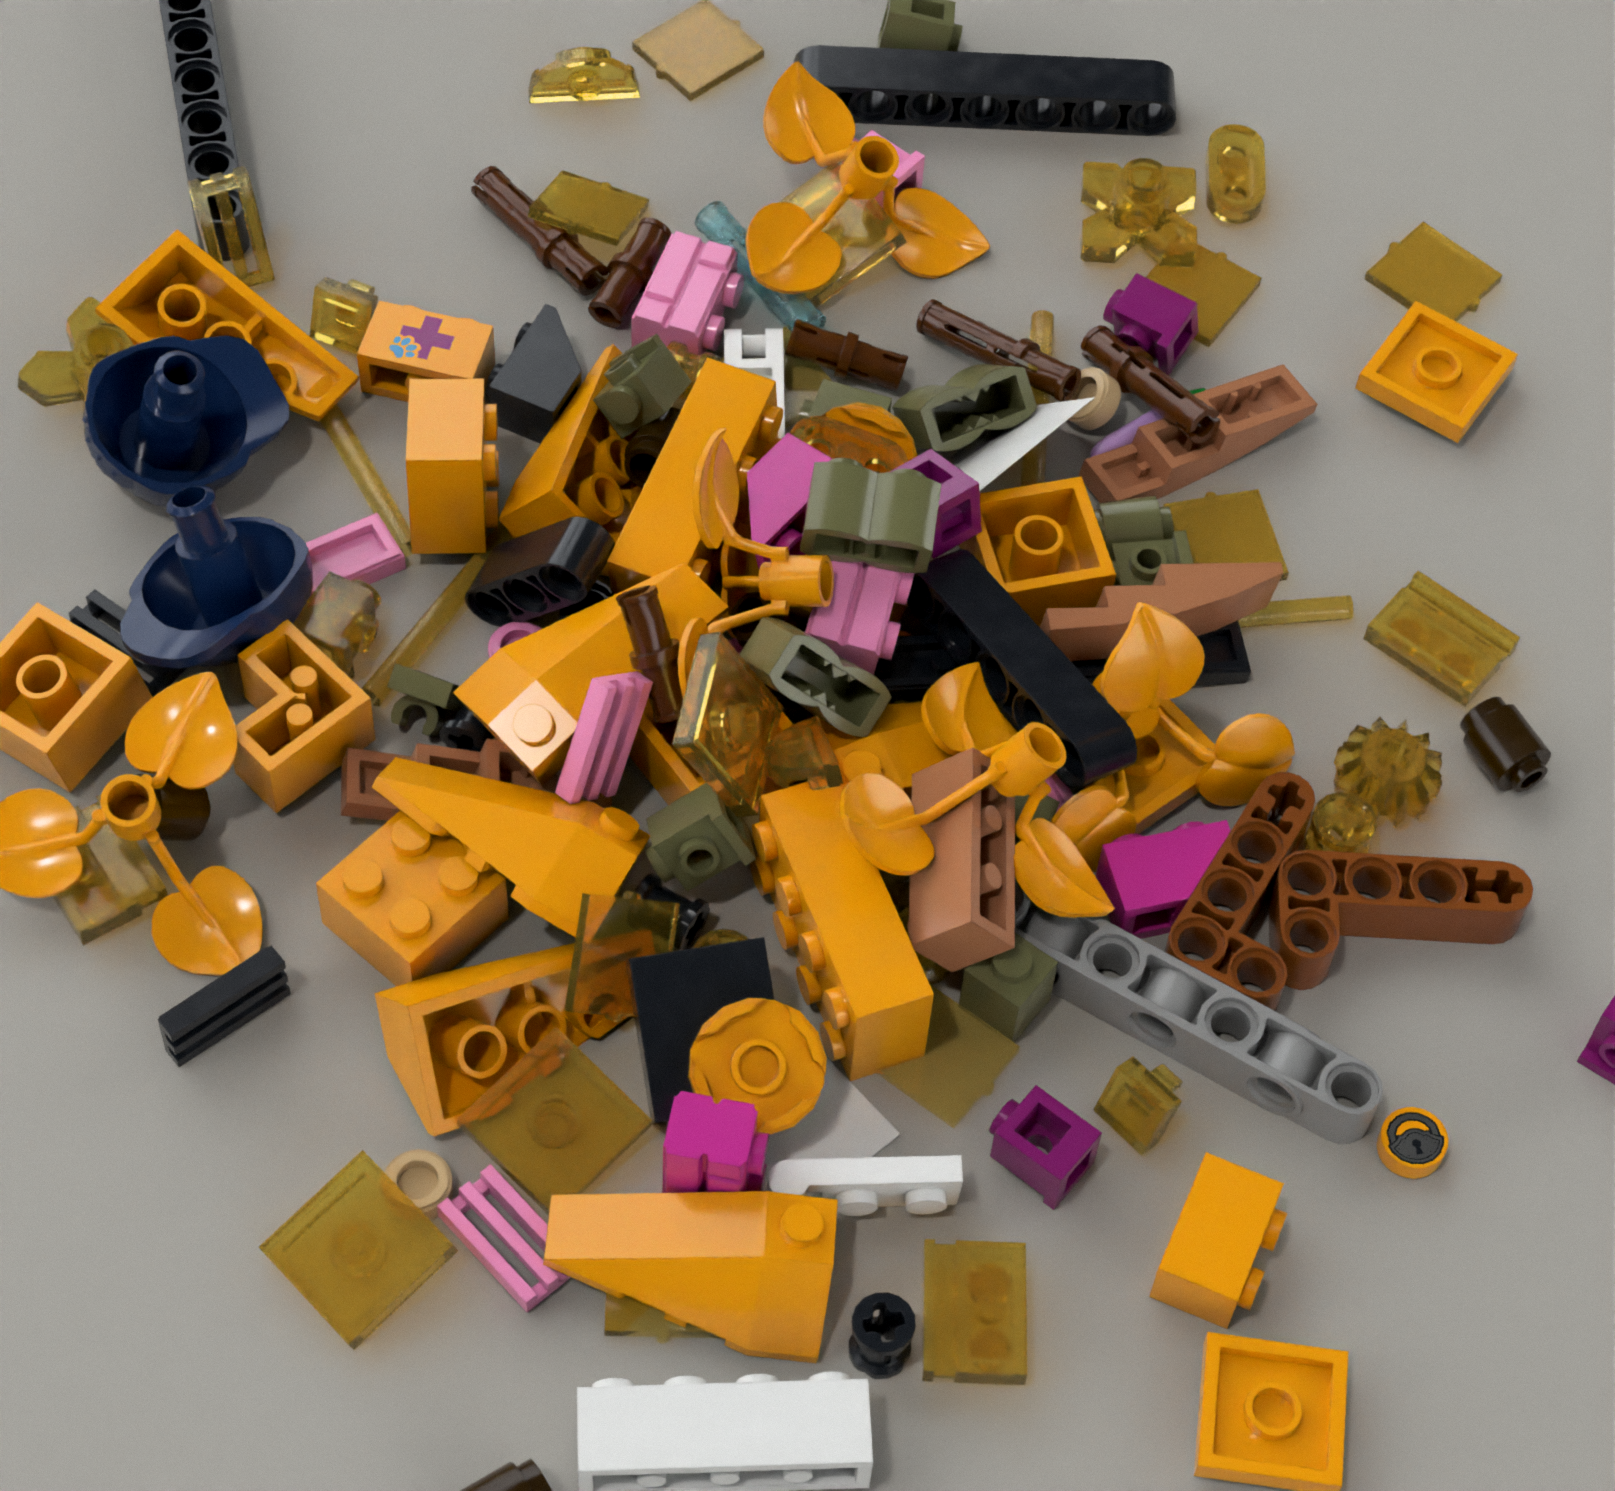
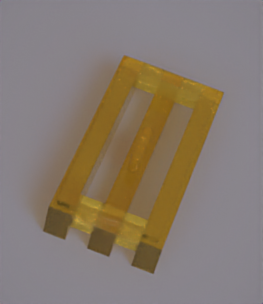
M241 166L234 168L232 174L225 176L219 172L210 175L211 179L201 182L199 179L187 181L205 252L224 267L207 201L208 196L215 195L235 276L248 287L275 280L247 169ZM236 188L238 189L258 269L249 273L228 195L229 190Z

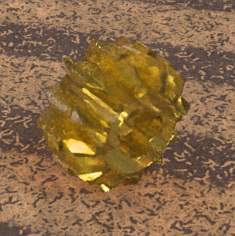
M1381 717L1372 723L1370 729L1356 725L1355 729L1350 732L1347 742H1343V745L1337 750L1334 764L1336 765V773L1333 780L1335 785L1334 791L1347 794L1345 800L1347 812L1360 808L1365 809L1369 825L1375 822L1380 815L1386 816L1395 828L1404 822L1406 815L1419 820L1421 815L1427 811L1429 803L1432 802L1433 798H1437L1442 786V780H1440L1442 775L1439 773L1442 767V753L1428 749L1430 746L1429 732L1416 736L1408 733L1409 728L1406 719L1396 729L1389 728Z

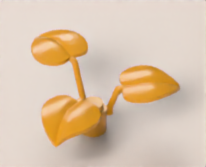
M799 61L793 63L782 74L771 90L764 109L763 128L769 145L778 156L790 164H803L814 158L820 167H826L844 161L839 171L842 189L814 223L804 209L787 202L771 203L756 213L747 228L745 242L751 275L756 278L759 284L782 294L808 293L825 285L836 273L840 265L842 252L835 239L821 230L850 197L857 200H869L876 197L881 190L883 191V218L888 223L894 225L887 235L888 249L899 265L909 273L927 279L940 278L955 272L987 252L990 244L977 226L956 206L935 192L922 188H909L901 191L894 200V188L898 184V179L893 174L899 165V156L895 147L889 141L879 136H867L859 142L853 141L855 122L848 107L833 91L813 78Z
M726 428L717 429L706 443L698 460L692 492L694 518L702 541L709 549L719 548L722 539L724 542L720 559L723 577L721 599L729 606V611L722 616L723 619L710 623L708 627L703 618H692L686 625L678 651L679 683L686 708L698 732L708 731L706 725L720 687L723 658L718 641L721 635L728 631L732 638H736L731 632L732 628L761 620L762 617L788 615L790 607H828L834 590L833 566L828 555H790L788 547H772L743 538L740 534H737L733 524L738 511L739 483L732 455L723 440ZM755 554L769 558L771 562H763L759 570ZM759 592L762 600L771 601V604L730 616L736 602L747 593Z
M1137 602L1127 630L1110 654L1103 672L1097 676L1092 685L1126 721L1135 738L1148 735L1158 724L1195 756L1207 762L1198 774L1195 782L1196 789L1207 801L1220 806H1237L1248 803L1260 783L1267 776L1277 772H1287L1292 757L1295 755L1290 731L1281 720L1274 716L1262 713L1249 714L1228 725L1217 738L1214 750H1211L1201 745L1166 716L1159 708L1161 699L1180 697L1195 685L1204 666V650L1195 634L1177 617L1155 606ZM1124 769L1113 774L1115 783L1114 794L1105 786H1090L1079 791L1066 801L1051 819V822L1070 838L1093 873L1097 871L1103 844L1111 843L1118 837L1135 834L1137 822L1135 816L1129 809L1122 807L1129 798Z
M979 662L963 665L939 678L924 695L921 703V714L929 735L940 749L948 754L956 755L973 747L991 759V765L986 772L928 810L916 815L912 802L904 790L895 782L880 774L864 773L858 775L846 784L841 793L840 818L844 821L845 830L855 848L877 868L890 874L901 876L918 873L928 866L934 858V846L921 826L931 823L989 784H992L1000 794L1006 797L1029 795L1015 824V834L1021 841L1015 845V854L1013 856L1015 878L1024 893L1039 908L1059 917H1101L1108 915L1115 909L1096 876L1070 838L1060 828L1055 826L1054 823L1044 818L1032 820L1040 801L1051 792V788L1045 780L1066 762V750L1061 739L1051 728L1039 722L1027 724L1022 730L1011 737L1009 728L1000 710L987 690Z
M203 672L168 686L137 711L125 735L126 758L135 769L156 775L151 777L149 774H144L140 777L138 775L125 774L117 776L108 782L101 794V809H96L92 812V820L82 832L77 833L79 818L73 805L65 797L52 790L42 788L27 789L12 794L0 802V889L27 898H46L66 891L78 882L83 872V861L77 846L88 844L103 825H109L114 834L125 840L138 841L146 839L171 881L179 890V892L164 897L154 910L151 934L156 948L169 964L179 970L196 975L222 976L261 950L263 923L257 898L244 878L223 866L205 868L189 884L156 831L161 821V807L154 792L155 789L162 788L168 778L183 789L195 790L207 787L220 780L230 770L236 758L238 736L234 719L224 699L217 676L213 672Z

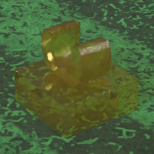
M328 277L323 278L314 287L309 336L357 355L378 304V296L374 295L375 287L355 279H351L347 284Z
M1132 1056L1116 1067L1093 1110L1138 1153L1143 1155L1159 1143L1180 1107L1182 1101L1173 1092L1181 1087L1183 1081L1164 1064L1157 1066L1150 1072Z

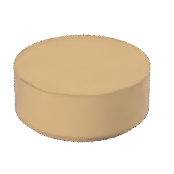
M1096 367L1081 370V380L1078 389L1070 399L1077 400L1095 397L1068 419L1085 430H1094L1106 424L1115 414L1121 399V389L1117 380Z
M421 1149L410 1150L395 1157L387 1166L383 1176L384 1197L388 1208L398 1218L408 1222L422 1223L437 1218V1205L447 1197L450 1200L453 1197L452 1173L446 1161L434 1152Z

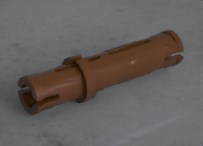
M489 166L479 172L473 181L476 185L471 186L472 194L487 205L507 226L536 251V258L547 269L554 268L560 272L583 296L591 295L600 289L606 279L599 274L602 276L608 275V269L602 262L583 248L578 242V235L569 226L562 225L561 227L496 166Z
M935 299L928 301L919 313L916 324L918 333L932 337L984 364L1024 367L1031 387L1053 396L1060 402L1069 401L1078 389L1081 380V370L1041 352L1040 346L1028 338H1022L1018 341L980 321L944 306ZM960 330L986 342L987 347L960 335ZM1009 354L1036 366L1038 370L1035 371L1010 359Z
M1099 325L1094 327L1085 335L1081 343V349L1084 351L1081 353L1082 356L1115 378L1120 385L1121 392L1136 395L1151 409L1181 430L1194 443H1203L1214 435L1220 424V419L1217 418L1219 412L1202 400H1199L1180 383L1153 364L1152 356L1139 346L1126 344L1106 326Z

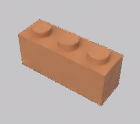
M972 747L913 773L911 802L915 815L928 810L986 772L991 765V759ZM989 784L931 823L921 826L930 838L935 854L928 866L916 874L909 875L908 937L916 952L950 972H955L1015 948V866L1013 857L1015 854V797H1006L1000 794L992 784Z

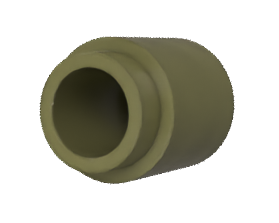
M1156 496L1097 503L1096 510H1094L1109 555L1113 543L1172 539L1174 527L1169 506L1160 507Z

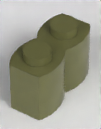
M979 364L959 371L944 386L926 385L907 392L896 401L892 408L894 415L902 421L913 437L916 448L944 452L967 446L976 440L985 429L1002 430L1020 424L1033 414L1037 409V405L1024 367Z
M835 458L828 462H814L800 551L807 555H828L831 561L865 562L869 565L895 572H927L933 551L941 483L929 479L923 473L913 469H897L892 472L877 473L849 458Z
M762 617L738 656L742 665L753 677L797 702L801 707L838 730L852 736L867 737L892 698L886 686L876 676L837 655L820 640L777 618Z

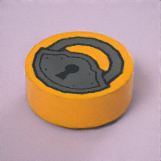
M1417 1107L1400 1108L1392 1112L1383 1122L1377 1137V1152L1382 1163L1393 1173L1405 1178H1423L1435 1172L1440 1166L1448 1148V1134L1443 1123L1431 1112Z

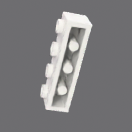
M822 1372L804 1381H779L777 1377L769 1374H750L739 1378L736 1383H707L705 1379L696 1376H678L667 1380L664 1385H635L634 1382L628 1379L607 1378L596 1381L592 1387H577L579 1491H791L869 1488L873 1467L868 1379H851L848 1374L842 1372Z

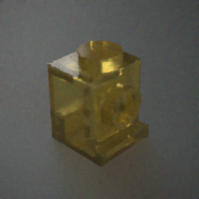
M329 571L308 599L293 625L353 680L355 678L353 659L358 652L361 654L367 652L377 636L379 621L376 619L375 611L381 604V597L366 582L357 579L350 581Z

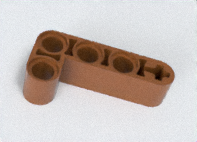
M1290 772L1274 773L1267 776L1260 783L1172 925L1164 951L1274 1011L1277 1009L1288 976L1286 964L1279 954L1271 948L1247 937L1246 934L1271 895L1281 862L1287 855L1297 851L1300 847L1315 804L1314 790L1309 782L1301 776ZM1279 814L1282 817L1277 827L1269 821H1273ZM1243 857H1252L1262 863L1249 862ZM1213 904H1223L1229 906L1234 911H1223L1216 908ZM1193 952L1199 954L1205 960L1196 961L1189 959L1182 953ZM1241 983L1256 984L1264 991L1255 992L1248 990Z
M1319 850L1295 851L1287 855L1281 862L1268 904L1269 946L1281 956L1286 964L1288 976L1285 985L1297 990L1312 989L1320 985L1326 978L1340 936L1475 944L1504 943L1510 940L1517 932L1532 899L1533 885L1530 877L1523 869L1503 861ZM1293 888L1304 889L1312 895L1300 894L1293 890ZM1358 892L1369 893L1376 897V899L1365 898ZM1424 896L1434 897L1441 903L1431 902ZM1295 945H1306L1313 949L1315 952L1308 953L1301 951L1300 949L1295 947Z

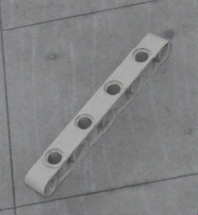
M878 868L893 903L909 913L910 876L890 874ZM1015 878V933L1058 961L1052 989L1053 994L1259 1107L1276 1115L1284 1116L1328 1141L1337 1144H1351L1360 1140L1368 1132L1383 1093L1382 1081L1376 1071L1369 1065L1323 1041L1318 1035L1302 1025L1101 917L1069 918L1047 913L1028 898ZM1110 969L1116 971L1121 977L1109 978L1097 970ZM1226 1032L1235 1036L1239 1041L1227 1042L1221 1040L1215 1033ZM1344 1096L1350 1098L1357 1103L1358 1108L1343 1106L1334 1097Z

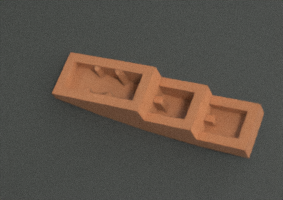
M1282 364L1193 394L1199 400H1202L1219 412V416H1217L1220 419L1218 429L1207 441L1194 443L1181 430L1163 418L1138 427L1131 444L1084 459L1078 476H1082L1084 484L1100 503L1156 496L1159 499L1216 472L1264 445L1314 413L1318 404L1285 365Z
M1281 562L1161 564L1152 585L1104 586L1096 607L1047 608L1040 628L1070 661L1109 658L1127 630L1137 602L1155 606L1181 620L1195 636H1200L1216 631L1266 608L1283 575Z
M486 739L480 752L417 743L411 756L348 747L342 759L340 816L389 820L400 811V809L372 788L376 777L395 757L551 793L556 791L563 767L541 786L498 740ZM599 793L598 799L590 800V802H594L603 808L612 807V796L605 797ZM583 796L581 797V800H586V801H588V800H587L586 798H584Z

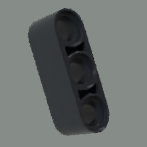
M577 516L564 519L498 544L493 548L465 593L464 600L467 607L481 620L501 627L507 623L523 622L582 602L587 598L607 564V560L615 546L613 537L598 523L588 518Z

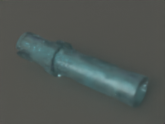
M714 201L709 203L698 213L694 223L696 228L710 241L734 247L735 251L738 252L737 273L744 275V280L791 332L796 319L823 329L826 317L820 310H817L804 293L784 294L789 300L784 302L775 291L762 286L751 275L749 262L732 243L736 241L747 253L745 242L747 230L732 216L723 202Z

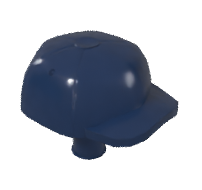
M227 335L191 341L178 336H168L131 346L98 362L93 367L88 380L82 421L85 426V441L91 456L95 459L96 465L101 471L121 487L146 502L165 507L168 500L185 487L204 485L211 487L215 491L234 480L243 471L249 457L279 436L286 427L289 420V404L259 351L246 340Z
M199 485L179 490L166 504V512L172 517L178 533L161 545L145 564L130 587L129 595L132 601L120 623V634L124 647L135 659L150 665L166 668H185L196 665L210 667L238 662L237 654L265 634L273 631L286 619L295 626L303 615L313 589L312 563L305 541L291 528L277 523L273 519L264 517L223 519L215 500L216 493L211 487Z

